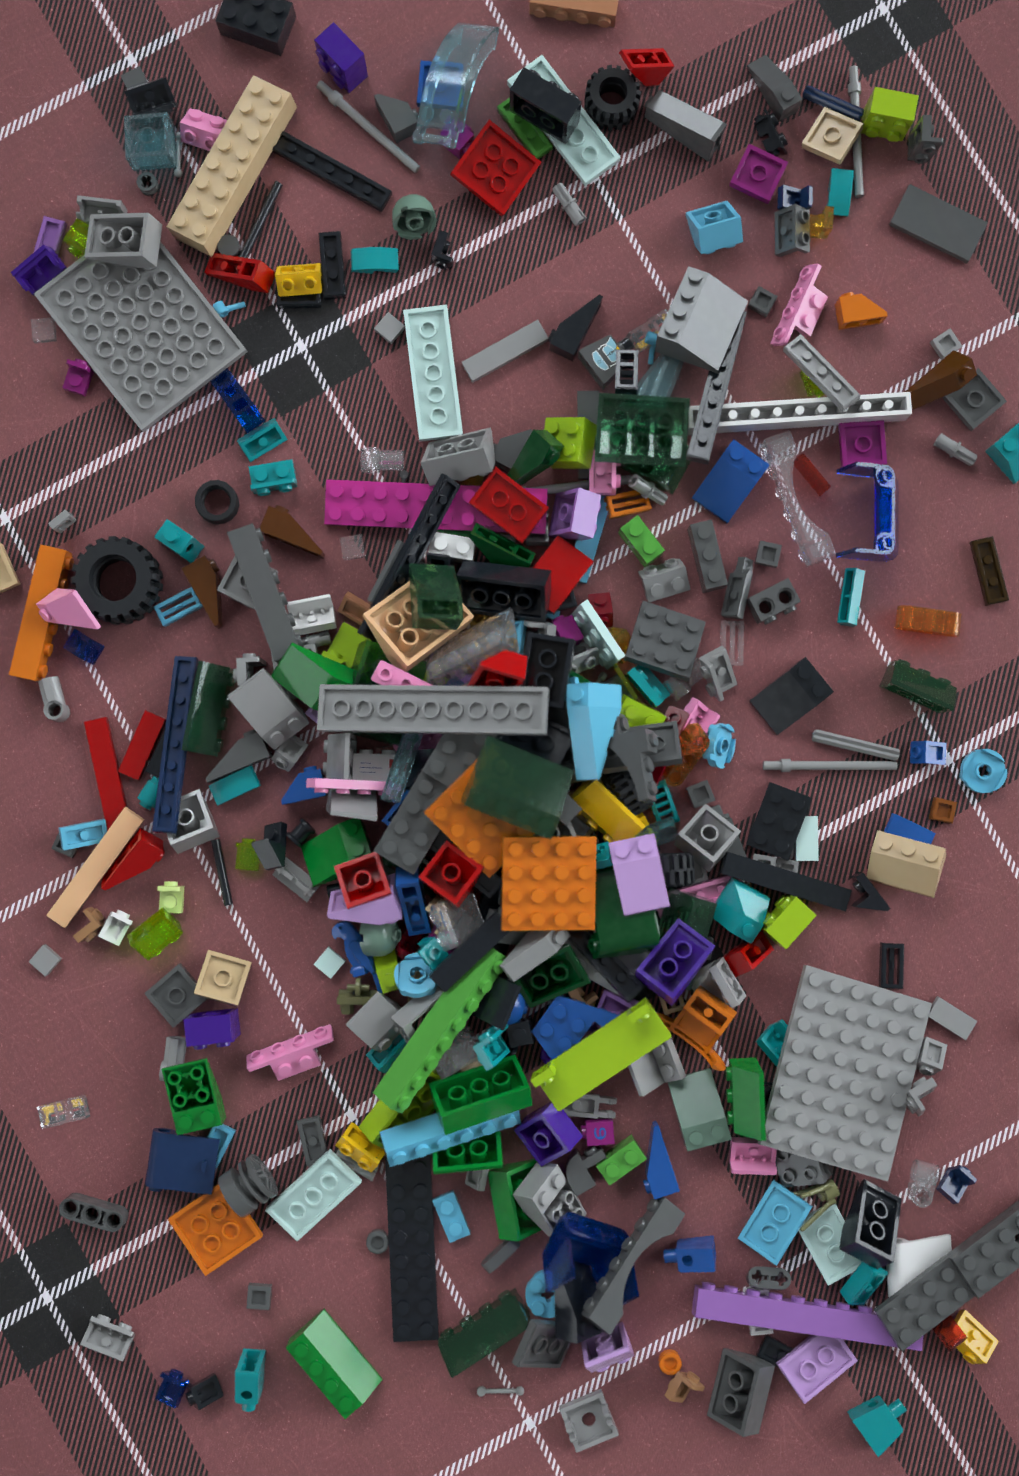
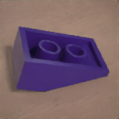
M678 918L660 940L659 944L654 947L636 969L635 976L672 1006L712 953L715 945Z

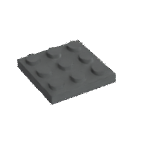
M643 600L624 660L688 682L706 622Z

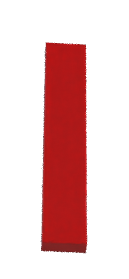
M108 717L86 721L84 726L108 831L122 810L127 807L120 772H118L119 767Z

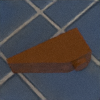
M955 350L948 354L905 391L911 393L912 410L964 387L977 375L971 357Z
M276 505L275 508L268 506L260 526L263 535L324 559L325 554L288 513V509Z
M204 555L183 567L182 571L213 625L220 629L223 627L221 592L217 591L220 585V577L217 572L220 569L214 559L210 560Z

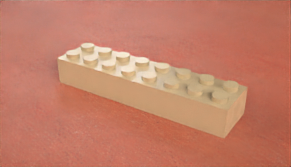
M254 75L252 76L166 226L175 239L211 257L213 256L219 240L228 230L272 153L274 145L276 146L282 131L285 130L297 109L291 93Z

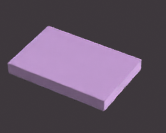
M810 1335L790 1353H787L786 1356L777 1361L776 1365L801 1401L806 1404L858 1360L843 1339Z

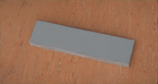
M536 320L462 361V366L472 383L547 342L548 336L539 320Z
M801 334L784 346L783 352L842 412L860 399L861 395Z

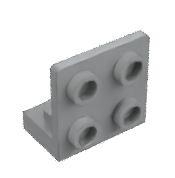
M724 957L701 967L689 983L694 992L701 985L728 1006L730 1005L731 1008L740 1005L746 997L745 992Z
M672 1037L628 1066L640 1097L645 1096L665 1082L682 1080L686 1077Z

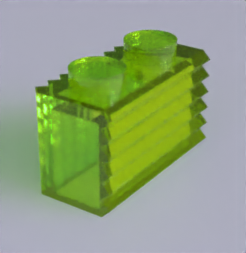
M162 907L129 933L127 937L130 946L147 961H150L151 958L158 956L169 944L176 942L180 935L183 934L180 922Z

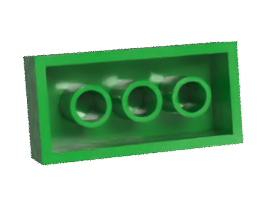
M516 1055L503 1058L495 1067L488 1071L482 1065L429 1083L432 1102L445 1135L533 1105L529 1083Z

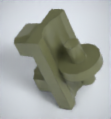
M356 978L355 984H347V989H339L337 1004H340L341 1013L353 1014L354 1005L364 1006L378 991L370 990V984H362L361 978Z

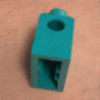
M168 519L154 537L190 563L195 561L205 547L197 539ZM192 544L190 550L186 552L188 546Z
M243 1348L235 1371V1402L242 1404V1410L245 1412L254 1411L256 1404L259 1403L264 1386L266 1350Z
M876 1396L848 1410L847 1413L879 1457L902 1434L904 1429L897 1418L905 1413L907 1409L899 1398L887 1406L881 1396Z

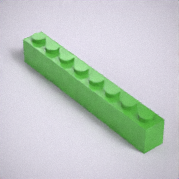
M492 948L446 992L443 991L373 1091V1094L390 1109L403 1113L410 1106L411 1100L418 1090L424 1086L425 1080L432 1070L437 1067L444 1053L451 1047L457 1034L465 1027L467 1020L478 1008L485 994L490 991L496 978L503 972L500 964L505 960L506 956L495 948Z

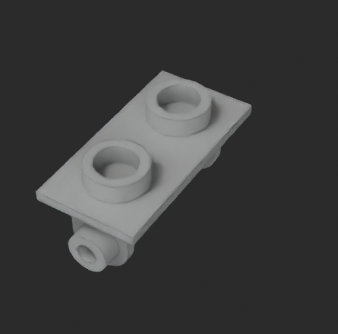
M287 857L285 858V867L275 869L272 874L306 902L309 901L320 887H313L310 875Z

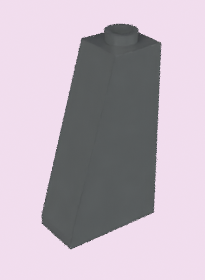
M658 90L655 96L651 95L644 105L646 108L644 118L707 162L721 145L727 126L726 123L661 90Z

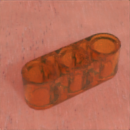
M899 605L897 606L895 629L959 637L962 614L952 611Z
M698 723L687 725L680 735L683 764L668 765L662 774L666 783L671 787L679 786L685 781L710 744L709 738Z

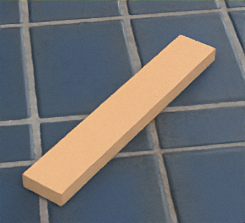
M125 807L46 916L66 928L145 819Z

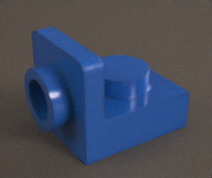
M912 741L910 744V763L946 765L947 743Z

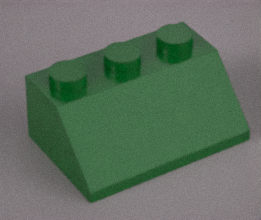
M756 1057L729 1059V1067L725 1069L726 1081H730V1089H726L727 1103H730L731 1111H727V1123L732 1125L733 1131L736 1134L759 1141H766L764 1073Z
M501 1131L433 1153V1174L503 1168Z
M536 1159L503 1164V1168L488 1171L498 1235L501 1240L519 1242L542 1230L522 1211L513 1196V1193L537 1163Z

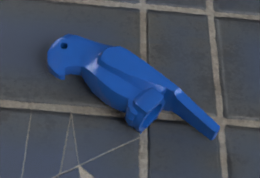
M350 921L338 922L332 928V936L334 939L340 937L344 940L345 953L352 965L350 974L355 978L370 972L377 991L382 993L376 973L374 957L366 956L360 947V942H364L363 935L359 934V931Z

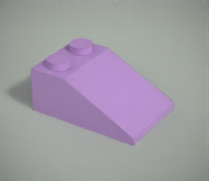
M654 833L608 843L624 916L670 907Z
M396 874L388 875L392 894L351 909H347L341 889L331 891L327 911L328 919L375 925L393 924L402 919L403 911L396 889Z
M623 1322L616 1325L611 1335L602 1332L581 1342L584 1365L591 1373L595 1371L603 1372L615 1363H626L634 1356L633 1348Z

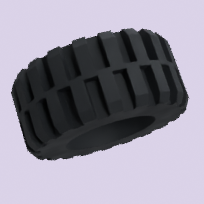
M109 536L108 540L104 538L96 540L97 544L95 546L92 544L85 547L87 552L85 554L80 553L77 557L80 560L78 565H73L72 571L76 575L71 577V584L75 586L74 590L78 592L94 617L116 625H120V623L127 625L132 624L135 619L140 621L145 618L144 613H151L154 610L152 607L153 603H158L161 598L158 596L159 591H163V584L160 583L163 574L158 568L160 566L158 561L153 558L152 554L137 542H133L125 537L119 539L116 536ZM114 562H128L134 567L136 572L134 589L122 600L110 601L101 594L99 586L103 571Z

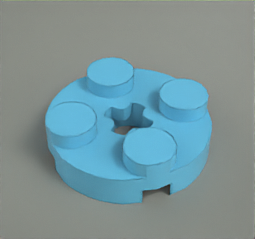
M711 724L708 728L707 744L703 748L702 756L708 760L711 767L723 769L725 768L724 764L730 763L733 758L736 739H732L731 732H735L730 724Z
M974 750L963 759L959 777L971 791L990 793L999 789L1007 778L1005 761L994 750ZM985 765L987 766L986 771L989 773L981 777L978 770L979 767Z
M418 953L408 954L404 957L405 960L401 961L400 964L398 962L394 970V979L397 988L403 996L421 998L435 993L438 985L429 977V973L432 970ZM416 971H420V974L423 975L419 979L411 977V975H415Z
M552 1269L536 1272L526 1285V1302L532 1313L536 1316L543 1318L555 1317L554 1270ZM546 1288H550V1292H554L550 1299H546V1297L541 1295V1293H545Z

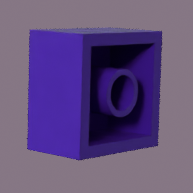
M334 22L314 39L315 52L319 58L318 64L325 73L329 72L333 76L334 82L340 89L344 88L350 93L368 77L364 53Z
M238 1008L195 1012L184 1018L186 1047L193 1046L194 1050L208 1048L207 1045L216 1044V1047L229 1046L231 1042H234L241 1035Z
M552 1102L528 1114L521 1121V1124H518L514 1129L540 1166L570 1152L583 1137L563 1109L557 1111Z

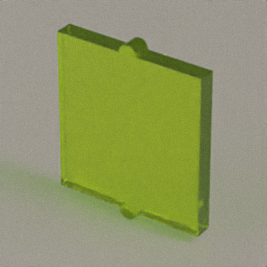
M618 663L615 664L614 669L634 700L638 699L636 691Z

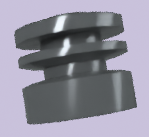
M255 1154L249 1155L246 1161L242 1160L239 1162L238 1170L231 1168L218 1178V1184L225 1200L233 1211L243 1218L259 1207L258 1201L265 1204L269 1198H273L278 1194V1187L270 1170Z

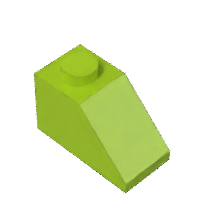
M394 949L386 956L374 957L376 973L383 994L398 989L395 984L394 970L398 962L400 964L397 951Z

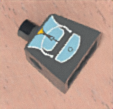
M608 335L580 349L578 358L599 387L604 390L615 379L616 350H631L634 347L628 337L617 343L611 335ZM620 359V362H628V361H629V360H626V359Z

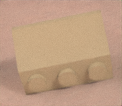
M877 830L871 850L867 878L874 882L934 898L946 859V848Z

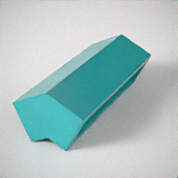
M845 568L837 623H840V625L857 626L865 571L859 568Z

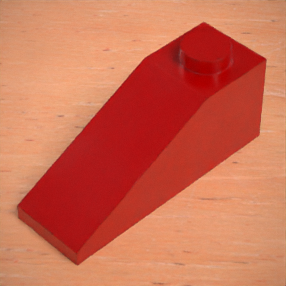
M664 48L621 49L619 52L630 72L645 86L660 85L675 67Z
M214 253L212 257L210 256L204 272L220 280L263 293H269L275 278V272L261 260Z
M140 828L102 877L101 889L106 891L150 869L155 862H159L165 853L163 840Z

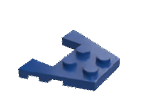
M561 995L554 999L532 1030V1033L550 1059L553 1060L580 1042L593 1022L602 1027L620 1014H615L606 1009L597 1008L585 1002Z

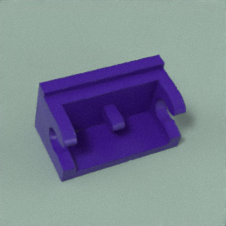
M42 245L10 273L25 291L29 290L34 295L36 291L67 269V267L53 248Z

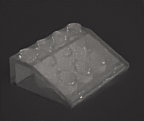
M510 607L457 634L434 651L426 664L427 682L433 686H465L469 683L481 661L504 650L519 654L512 608Z

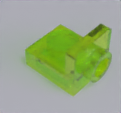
M242 838V842H236L235 869L259 871L260 860L251 844L256 839Z

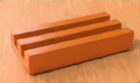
M636 490L609 495L603 498L607 504L606 510L609 511V519L650 511L652 509L650 499L641 498L612 504L614 500L641 495ZM642 503H645L646 505L618 512L614 511V509L638 505Z

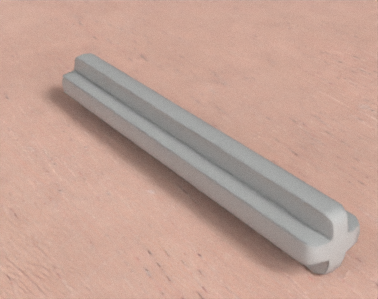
M818 729L814 730L812 734V741L876 757L896 761L900 755V750Z

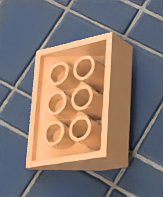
M432 566L425 569L362 615L387 659L393 666L405 672H408L467 628L474 618V615Z

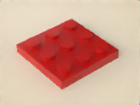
M489 119L450 175L503 217L539 167L541 161Z

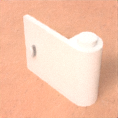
M944 1234L911 1241L897 1238L894 1262L886 1265L888 1272V1297H891L952 1251L951 1235Z

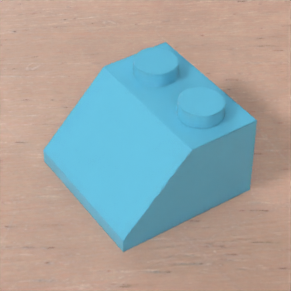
M728 201L685 212L694 245L701 254H711L715 250L724 247L732 248L736 244L743 242L741 216Z

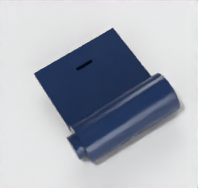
M154 1128L145 1185L149 1187V1190L160 1192L166 1189L212 1195L220 1139L183 1134L177 1135L173 1129Z

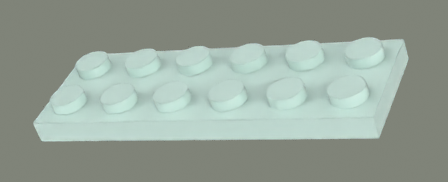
M543 55L525 66L528 70L538 72L548 82H555L565 92H570ZM521 70L507 80V85L510 88ZM582 106L579 124L566 144L544 132L584 186H587L620 162L621 157Z
M447 305L403 310L419 441L438 440L461 435L463 430Z

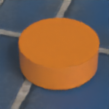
M667 1349L659 1355V1367L664 1374L674 1375L680 1371L682 1361L680 1355L675 1350Z

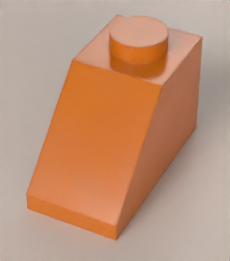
M845 293L835 303L839 330L881 324L888 316L887 311L863 294Z

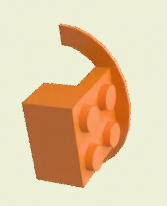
M700 985L675 1020L656 1012L668 1030L695 1048L704 1056L714 1070L725 1071L726 1065L712 1047L737 1014L734 1009Z

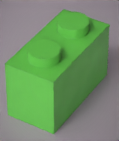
M638 515L622 526L618 532L643 567L650 565L665 551Z
M631 1134L605 1153L607 1158L598 1162L596 1167L610 1186L647 1160Z

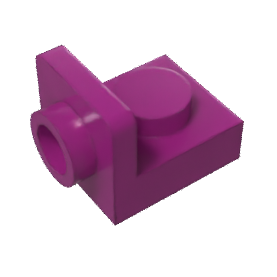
M67 359L66 364L69 366L62 388L86 397L94 372L88 366V363L83 360L75 359V361Z

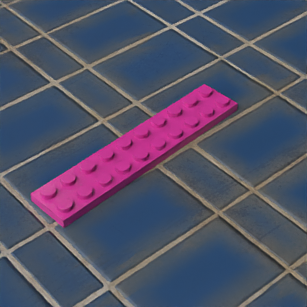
M326 480L324 524L412 529L435 485ZM469 485L460 486L438 530L472 531L475 524L478 523L494 532L507 533L469 504V501L481 487ZM524 488L547 505L548 489ZM547 512L530 534H546Z

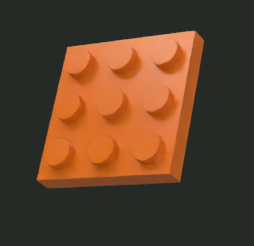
M219 1184L213 1186L212 1195H200L168 1218L173 1229L205 1276L263 1236V1233L250 1214L243 1218L233 1211L225 1200Z

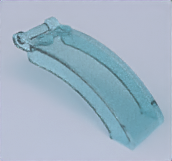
M458 23L446 35L435 54L425 81L417 126L412 137L414 144L431 143L445 145L450 149L456 148L459 133L464 131L468 105L476 78L488 55L496 49L499 27ZM426 128L448 130L449 134L447 136L426 134Z

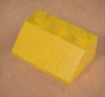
M598 780L582 782L570 796L582 808L577 815L584 816L587 819L586 824L592 830L601 832L604 835L602 839L605 842L609 841L610 843L633 838L646 827Z

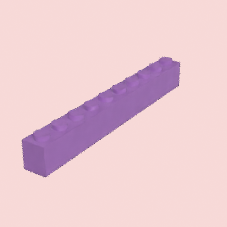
M702 1282V1285L695 1284L692 1314L695 1318L897 1347L875 1311H872V1307L859 1305L857 1309L850 1308L848 1303L836 1302V1305H830L828 1301L815 1298L814 1302L805 1301V1297L791 1295L790 1299L783 1298V1294L769 1292V1296H765L756 1289L748 1288L746 1292L738 1291L737 1287L724 1285V1289L716 1288L715 1284L709 1282ZM923 1336L906 1349L922 1351Z

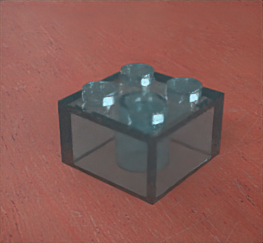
M168 112L124 116L125 156L133 171L177 167L175 125Z

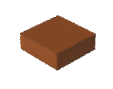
M933 797L929 819L953 824L957 802Z

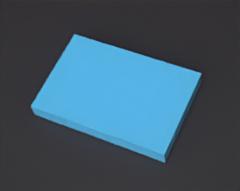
M773 1180L738 1239L777 1266L813 1206Z

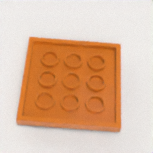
M491 746L424 811V814L469 858L471 857L484 867L483 872L489 878L502 866V836H532L554 814L518 778V773Z
M502 836L501 930H595L597 837Z

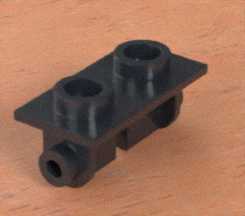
M765 108V116L760 114L754 118V126L760 138L769 135L767 139L762 141L768 153L776 157L780 155L779 151L781 150L787 154L785 146L788 145V142L783 132L779 134L776 128L779 122L774 112L770 114Z

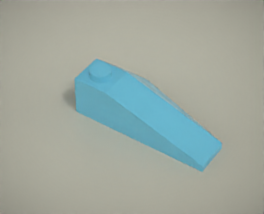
M589 682L567 684V712L576 780H600L608 754L606 750L610 737H613L615 731L613 729L614 724L621 712V685Z

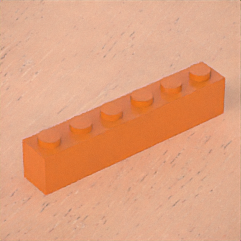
M40 544L9 671L11 676L38 682L47 675V659L53 651V644L51 643L53 635L57 633L58 624L46 622L40 616V609L36 603L56 588L68 589L69 580L67 576L69 570L73 568L74 558L72 557L73 554L67 550Z

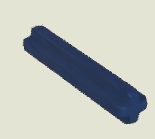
M807 85L803 91L804 99L854 120L860 121L864 115L863 108L810 85Z

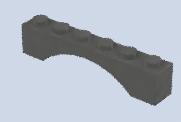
M665 1197L655 1200L652 1198L647 1205V1211L644 1216L635 1223V1230L632 1235L623 1242L622 1250L618 1257L611 1261L606 1276L598 1281L597 1290L585 1302L581 1315L601 1331L611 1335L623 1316L624 1288L628 1274L635 1261L652 1243L665 1236L674 1234L685 1213Z

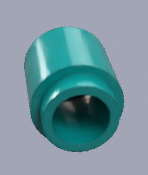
M153 776L151 780L148 779L137 797L141 800L139 804L148 810H151L152 807L155 808L159 781V778Z

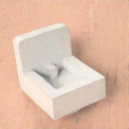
M117 910L116 913L110 912L98 937L119 946L133 922L129 920L130 915L120 910Z

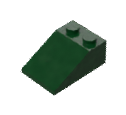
M564 944L557 953L517 979L515 983L521 986L520 992L529 1008H532L591 983V980L570 944Z

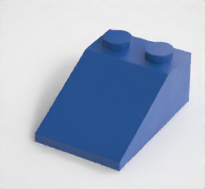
M733 439L691 499L727 524L767 470L769 464Z

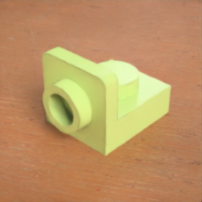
M164 881V885L157 886V891H160V913H183L185 886H178L177 881Z

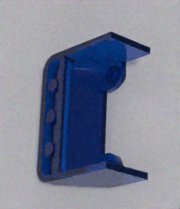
M854 462L837 469L836 474L874 478L875 538L873 549L856 547L836 553V558L881 562L895 559L899 550V483L894 470L888 465Z
M567 1212L560 1216L542 1253L546 1292L550 1293L575 1279L573 1261L592 1266L593 1278L598 1283L609 1271L611 1261L618 1257L621 1252L623 1242L629 1237L626 1231L573 1212ZM634 1265L628 1274L625 1284L623 1305L639 1297Z

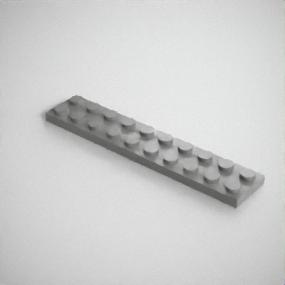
M320 684L317 730L319 732L547 735L549 688Z

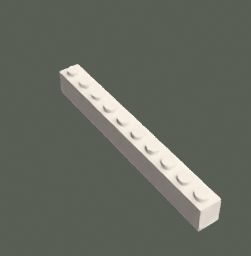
M898 392L861 395L858 401L843 412L828 397L724 404L716 433L834 426L847 422L905 421L912 414L911 393ZM700 405L688 406L684 413L686 435L693 434Z

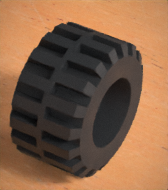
M607 65L605 70L603 67L599 68L598 74L594 72L591 75V80H588L585 91L584 108L587 110L586 113L595 124H599L600 129L608 127V131H613L614 127L620 130L623 124L625 127L628 126L630 120L633 121L636 116L640 101L639 81L636 82V77L633 74L629 75V69L625 68V70H622L619 65L616 68H612V65ZM606 92H616L622 96L624 101L612 105L604 102L600 96Z
M629 771L601 774L602 782L606 789L635 816L653 806V802L645 803L639 801L635 784Z
M659 854L666 887L688 886L695 883L693 854Z

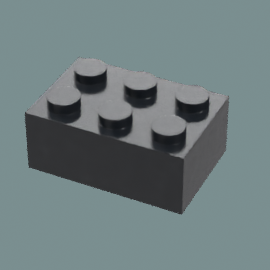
M223 0L215 21L220 35L282 56L296 19L293 2L287 0Z
M523 67L510 88V111L561 142L567 143L579 124L582 101L575 94L567 93L560 89L559 85L555 82H548L543 79L535 70H528Z
M528 632L525 656H527L526 675L520 687H548V708L565 710L567 684L570 682L576 645L575 639Z

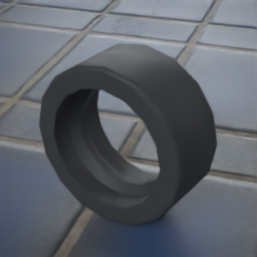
M210 480L202 484L197 490L195 507L198 513L208 522L225 524L236 516L239 509V497L228 483L221 480ZM213 490H223L230 498L228 510L221 515L210 514L204 505L206 495Z

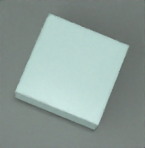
M328 947L314 965L331 979L346 960Z

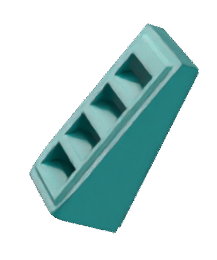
M665 779L659 781L657 789L662 788L663 792L657 794L656 799L665 796L667 800L658 804L653 802L651 807L659 829L680 821ZM669 804V809L658 813V808ZM672 813L673 817L661 821V816Z

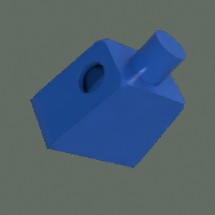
M714 1235L677 1240L676 1249H664L665 1264L678 1263L679 1272H715L716 1249Z

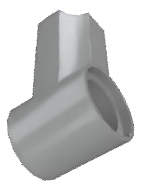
M54 676L38 681L44 702L43 711L45 716L56 722L66 721L69 718L70 709L65 703L59 677ZM60 706V714L54 716V708Z
M166 1037L164 1060L159 1071L160 1081H164L162 1068L185 1062L186 1039L184 1037Z

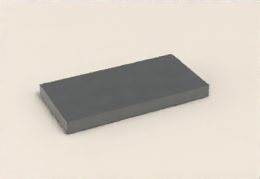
M909 184L889 226L967 264L988 222Z

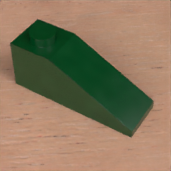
M533 429L507 476L520 486L554 465L560 458L564 445L547 430Z
M478 523L475 524L469 535V538L490 563L529 568L536 554Z

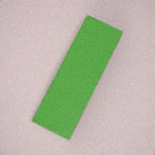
M510 98L497 106V111L525 149L537 159L553 150V145L541 129L510 111Z

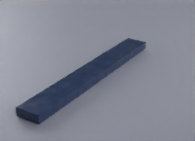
M174 657L152 832L177 834L199 660L197 657Z

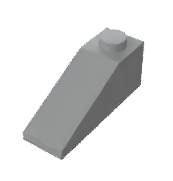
M567 930L528 931L500 964V967L508 978L515 982L557 953L570 937V934Z

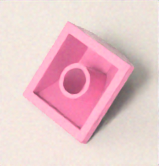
M56 588L36 603L40 609V616L46 622L90 629H99L101 627L83 599L74 589Z

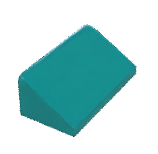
M275 418L239 438L237 442L249 462H252L288 439Z
M399 1034L392 1041L388 1049L381 1053L371 1049L366 1056L378 1071L387 1073L407 1043L402 1035Z
M862 1261L841 1288L840 1293L849 1305H864L888 1275V1272L883 1268L876 1269Z

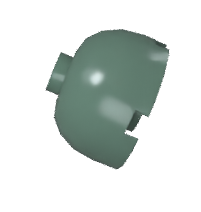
M409 194L396 202L392 211V224L400 237L409 240L422 238L420 234L428 232L429 235L436 227L435 211L431 202L424 196Z
M361 923L359 934L363 935L364 942H360V947L366 956L378 957L390 954L401 940L402 934L398 923L382 925Z

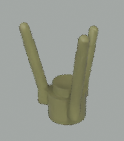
M832 1179L827 1180L824 1184H817L793 1192L801 1198L817 1194L822 1202L826 1201L805 1222L800 1230L802 1232L805 1231L830 1206L837 1203L835 1197L839 1196L840 1193Z

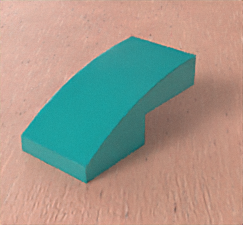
M831 168L825 214L849 215L854 170Z
M398 248L351 249L352 272L373 274L375 271L396 273L399 270Z
M249 766L208 786L217 806L260 787L261 784L253 766Z

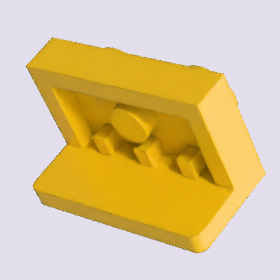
M351 1122L335 1144L343 1155L351 1157L358 1163L360 1168L368 1170L370 1173L379 1165L380 1160L385 1154L384 1149L372 1144L353 1122Z

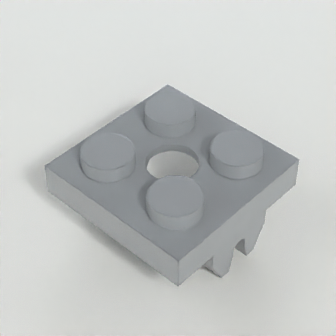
M602 1389L559 1406L566 1431L569 1433L570 1441L573 1443L577 1453L619 1435ZM585 1413H592L595 1416L594 1424L590 1426L585 1425L582 1422L583 1415Z

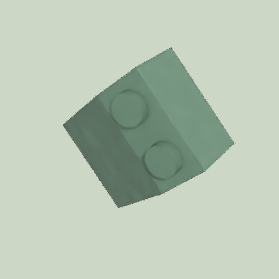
M710 1068L686 1074V1077L682 1080L668 1082L687 1151L732 1140Z

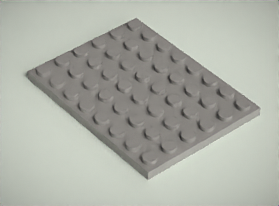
M161 241L157 267L136 268L90 260L82 256L34 293L143 433L247 353L242 343Z
M803 965L765 1111L766 1141L758 1140L757 1143L888 1181L908 1103L906 1100L908 1098L907 1093L911 1090L932 1003Z

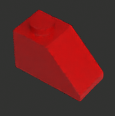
M760 931L752 944L747 941L742 942L724 956V959L735 977L752 971L774 949L764 933Z

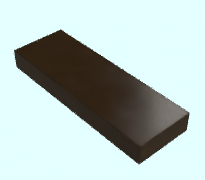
M991 536L969 542L985 606L1009 601L994 537Z

